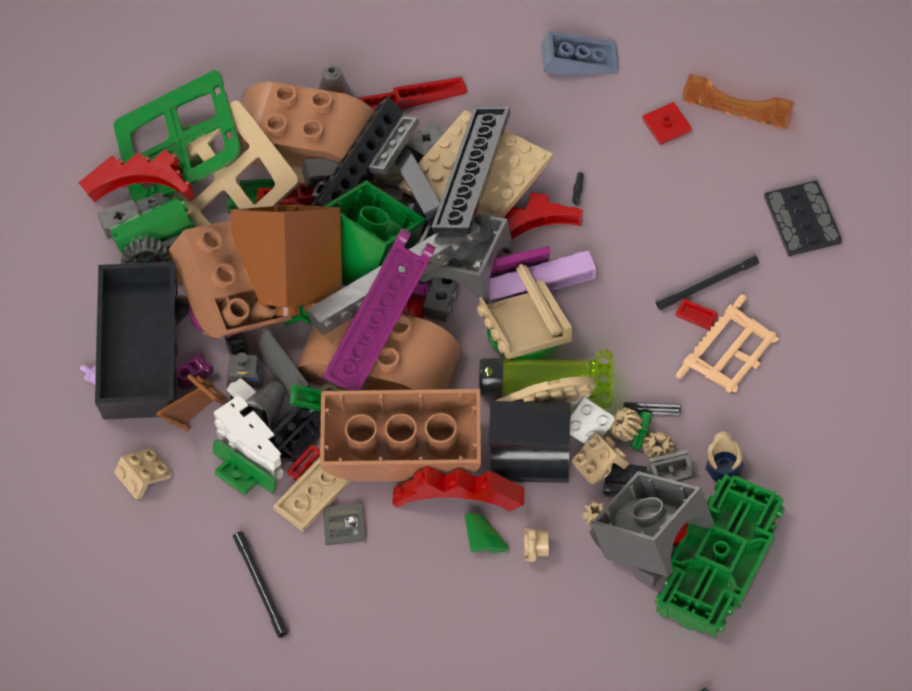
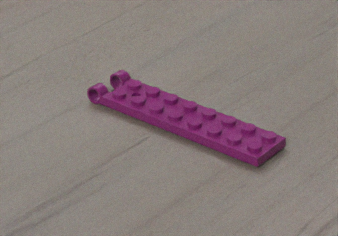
M403 228L397 235L392 248L321 377L344 391H360L436 247L427 243L420 256L408 250L404 245L411 233ZM399 266L405 267L404 273L399 271Z

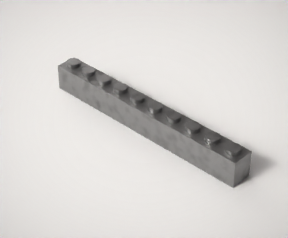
M474 222L470 234L436 233L410 248V251L420 256L427 243L436 247L421 277L482 241L481 230ZM381 266L308 309L311 323L322 335L334 330L355 316ZM399 266V271L404 273L405 267Z

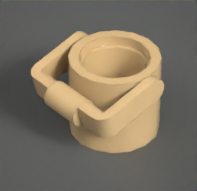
M525 527L524 560L535 562L536 557L549 556L548 530L535 531L533 528Z

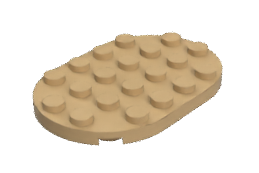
M591 377L561 378L529 386L496 401L572 403L578 401L579 397L591 396V392L596 389L594 378Z

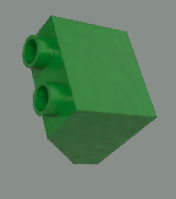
M368 181L361 183L325 205V207H340L342 284L348 286L382 266L402 228L411 233L404 247L408 250L412 248L419 239L426 221L424 217Z

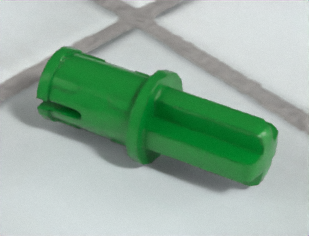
M641 412L640 419L642 420L640 426L642 428L638 430V435H634L630 445L634 450L639 451L642 448L645 436L649 434L648 429L653 418L650 413Z

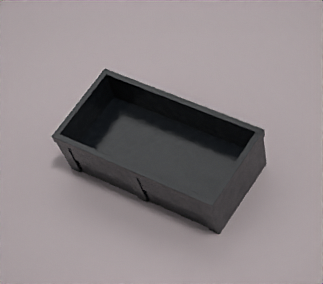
M175 262L98 265L95 405L103 420L159 417L156 415L159 410L176 401V355L178 350L176 340V308L178 282Z

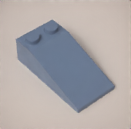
M548 31L541 43L543 70L546 73L573 75L618 72L615 42Z

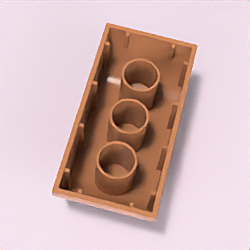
M261 82L251 85L244 91L240 101L292 169L293 166L302 168L304 160L310 158H324L340 163L374 112L363 101L344 93L277 82ZM236 130L241 144L238 159L249 149L250 145ZM232 131L230 132L228 140L233 138ZM257 158L251 164L265 167L260 158ZM366 177L362 178L360 182H365Z
M401 314L360 391L450 389L463 353L459 342L442 327L424 319ZM353 318L325 335H322L314 325L312 326L296 366L308 383L320 386L330 383L321 377Z
M480 389L321 391L320 467L331 476L357 482H396L413 479L414 472L427 466L446 475L457 469H462L472 474L481 465Z

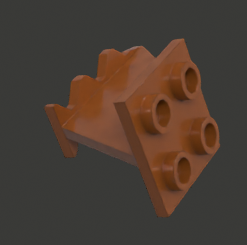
M190 374L187 378L198 388L156 413L157 416L166 420L171 425L174 424L179 428L185 429L187 432L190 428L186 423L213 400L222 405L228 403L226 401L228 397L221 391L215 390L211 382L206 379L204 380L198 375L194 377Z

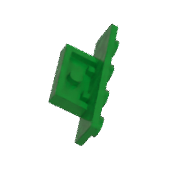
M217 439L213 442V454L224 461L215 470L217 477L244 495L257 484L272 494L276 491V479L271 474L264 472L256 464L245 459L240 453L230 449L225 443H221Z

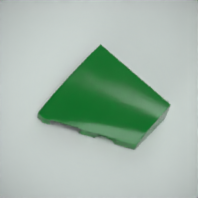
M464 514L471 553L490 550L491 554L509 551L508 545L485 516L480 514Z

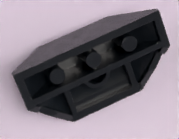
M294 406L270 429L274 436L268 440L281 453L280 460L282 462H296L320 438V411Z

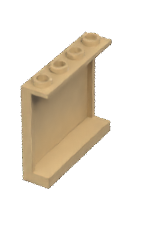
M543 280L537 281L536 284L561 328L558 336L550 334L529 293L487 305L483 298L479 297L478 314L480 317H483L485 327L490 329L492 339L497 341L500 353H504L506 359L572 342V327Z

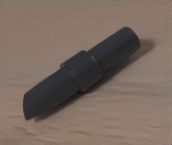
M581 172L577 173L576 182L573 187L572 201L575 205L578 204L583 189L584 173Z

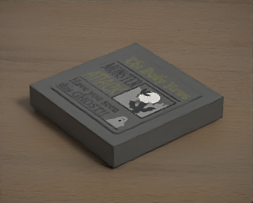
M362 503L329 506L323 509L325 545L365 541Z

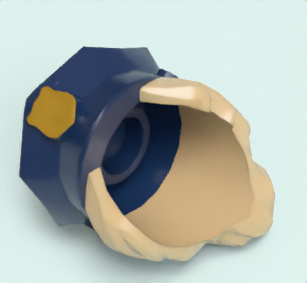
M725 431L715 434L714 441L708 446V460L705 469L714 481L722 480L725 474H728L731 478L733 476L740 477L744 466L741 448L736 441L731 440V435Z

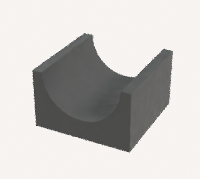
M638 471L591 524L605 559L669 577L673 572L671 566L672 546L681 527L688 521L690 524L710 529L714 525V521L701 487Z

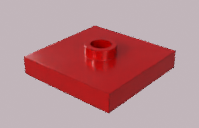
M674 102L642 116L643 122L659 145L692 131V127Z

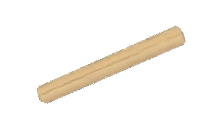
M520 264L516 268L518 275L550 334L558 336L561 332L558 322L526 265Z

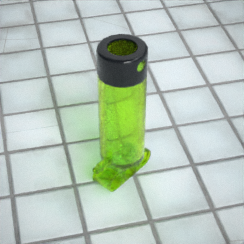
M605 349L600 350L596 354V360L481 358L479 367L480 396L505 397L529 386L546 381L550 382L569 377L594 378L596 389L591 392L592 395L589 398L595 399L596 405L602 409H607L612 405L613 354ZM602 358H606L609 360V362L603 364L599 360ZM605 376L609 381L602 382L599 378ZM601 395H607L609 399L603 401L599 397Z

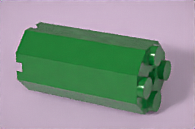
M175 197L109 227V230L122 254V252H125V246L130 247V241L136 243L137 238L142 241L144 237H147V240L153 237L155 242L159 239L163 242L181 234L186 229L195 228L196 225L192 217L186 214L189 211L186 203L182 198Z

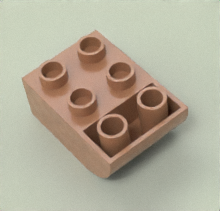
M231 220L186 229L169 248L195 318L201 328L211 337L220 338L284 323L292 319L291 316H277L276 306L259 304L233 239Z

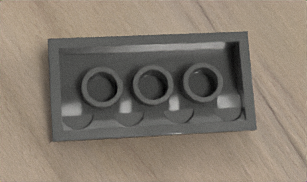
M268 330L265 331L259 343L258 358L276 382H280L284 386L285 394L290 399L291 386L295 384L309 387V384Z

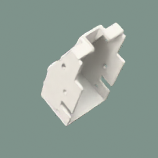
M238 395L214 412V423L217 427L216 433L221 440L225 439L228 442L227 445L230 449L240 453L245 459L256 464L267 474H271L276 480H279L283 477L284 473L280 467L282 465L280 460L281 453L268 440L274 434L254 411L245 417L239 413L248 404Z

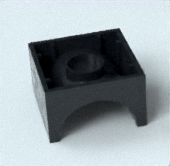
M490 401V471L512 482L569 483L571 403Z

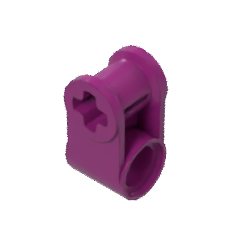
M202 354L195 355L191 360L177 368L176 374L179 387L182 389L192 388L195 384L187 377L184 378V376L190 374L197 377L198 375L206 379L213 373V366L206 363Z

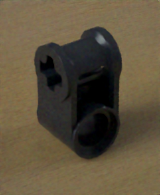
M243 332L231 338L225 337L229 354L237 355L243 352L246 355H250Z

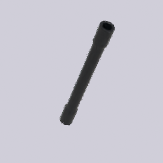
M755 254L750 255L715 274L655 301L656 306L661 311L677 301L734 274L758 265L759 260Z
M237 532L233 535V539L239 552L242 554L265 605L278 638H282L289 631L277 610L244 532Z

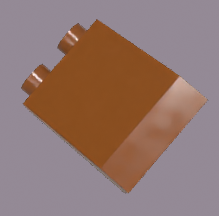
M286 204L231 210V233L260 305L276 306L277 316L299 315V305H304V311L308 312L310 307L342 289L340 207Z

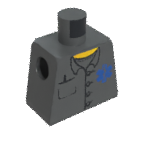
M243 352L231 355L226 386L228 387L232 382H236L241 378L252 388H263L265 371L258 356L246 355Z

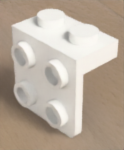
M579 397L578 401L571 403L570 435L586 444L596 432L604 436L615 418L612 414L590 401L589 397Z

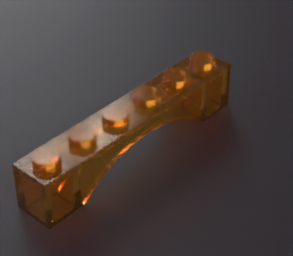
M689 74L683 89L682 101L689 104L700 105L707 109L718 110L726 114L729 113L759 123L773 125L777 128L787 129L793 114V101L779 97L761 101L737 99L718 90L707 78L694 74Z

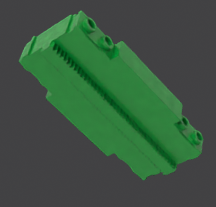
M725 474L722 480L718 479L714 488L716 490L715 494L710 495L707 500L714 525L708 529L689 524L685 538L680 541L671 558L673 572L669 577H666L663 584L665 588L662 593L659 592L654 602L657 604L656 612L659 615L678 621L682 627L688 630L695 629L702 633L710 634L715 639L719 632L723 633L727 624L725 621L727 615L731 617L735 607L741 608L773 545L775 536L773 533L777 526L775 521L777 518L781 519L785 507H782L784 499L777 495L776 491L772 492L738 476L731 478L728 474Z

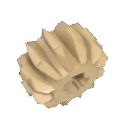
M629 408L618 409L617 414L613 415L615 420L609 427V430L617 440L627 442L629 439L633 440L634 435H638V430L642 428L640 426L642 423L640 415Z

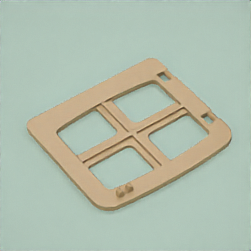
M239 101L231 102L230 108L236 130L250 145L249 149L231 166L224 167L213 173L214 181L194 200L189 201L180 192L171 194L172 198H182L189 210L186 214L192 217L196 227L211 224L202 214V210L222 191L228 193L239 209L278 205L299 185V176ZM220 128L188 144L187 150L190 161L197 154L203 161L216 155L209 146V143L221 133ZM257 158H260L271 174L275 186L257 204H253L237 183V177Z

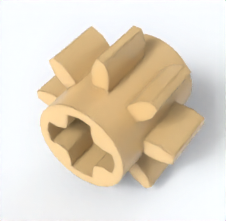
M592 501V504L589 506L585 505L586 512L583 513V519H588V526L603 510V503L599 504Z

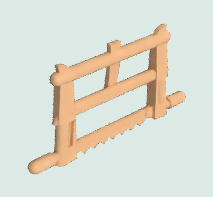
M741 294L733 305L730 304L725 315L719 317V322H715V327H711V332H707V336L703 337L698 346L694 347L693 354L690 353L685 358L682 367L676 373V378L681 379L690 367L705 375V378L724 387L726 392L731 393L733 391L736 394L738 383L751 367L754 369L759 367L760 362L757 361L771 343L777 342L779 338L776 337V332H770L754 320V318L750 319L738 309L747 299L746 295ZM733 320L745 329L717 364L712 367L699 359L728 322ZM754 333L764 340L755 352L748 356L738 349L749 335ZM734 356L745 362V364L731 380L720 371Z

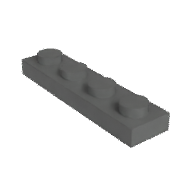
M401 116L368 168L371 173L387 174L419 124L417 117Z

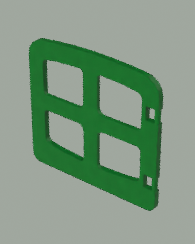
M217 70L210 71L119 117L113 124L121 160L125 164L136 155L132 140L133 132L164 115L169 138L140 154L143 157L147 156L152 161L165 149L168 153L173 152L180 160L178 165L182 169L180 173L184 176L182 181L185 182L187 180L191 185L234 162L241 151V144L236 132L227 93L225 92L223 78ZM220 87L221 93L216 95L215 89ZM211 94L216 115L183 131L177 112L178 107ZM220 128L225 145L224 149L212 158L192 168L187 150L188 144ZM232 131L233 138L228 140L227 133ZM143 183L128 186L130 197L136 204H138L137 201L162 193L163 197H167L178 192L160 184L149 188H144Z

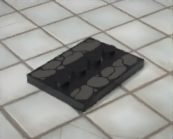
M817 180L764 193V199L788 257L842 243V238Z

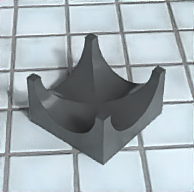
M477 213L474 222L480 227L482 241L422 276L418 283L426 284L432 278H448L469 288L478 300L479 297H482L487 305L489 301V279L494 260L501 249L504 253L511 254L514 248L507 219ZM428 224L419 243L436 234L432 231V225Z

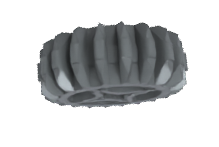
M144 237L142 241L137 238L136 243L130 241V247L125 246V252H122V259L120 260L121 264L131 263L133 259L136 260V263L156 262L155 256L159 255L161 258L160 262H172L171 253L167 250V246L165 244L162 245L160 239L155 242L153 237L150 240Z

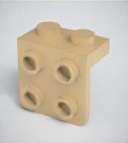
M597 432L572 458V464L591 484H594L613 463H616L623 469L630 463L625 459L626 454L620 448L616 449L614 447L616 443L610 437L604 438Z
M145 449L121 456L114 471L117 478L136 500L143 497L149 484L171 478L172 476L171 470L153 449Z

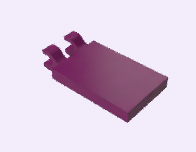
M545 246L495 259L490 278L492 275L514 271L520 264L530 267L542 262H548L551 254L550 247Z

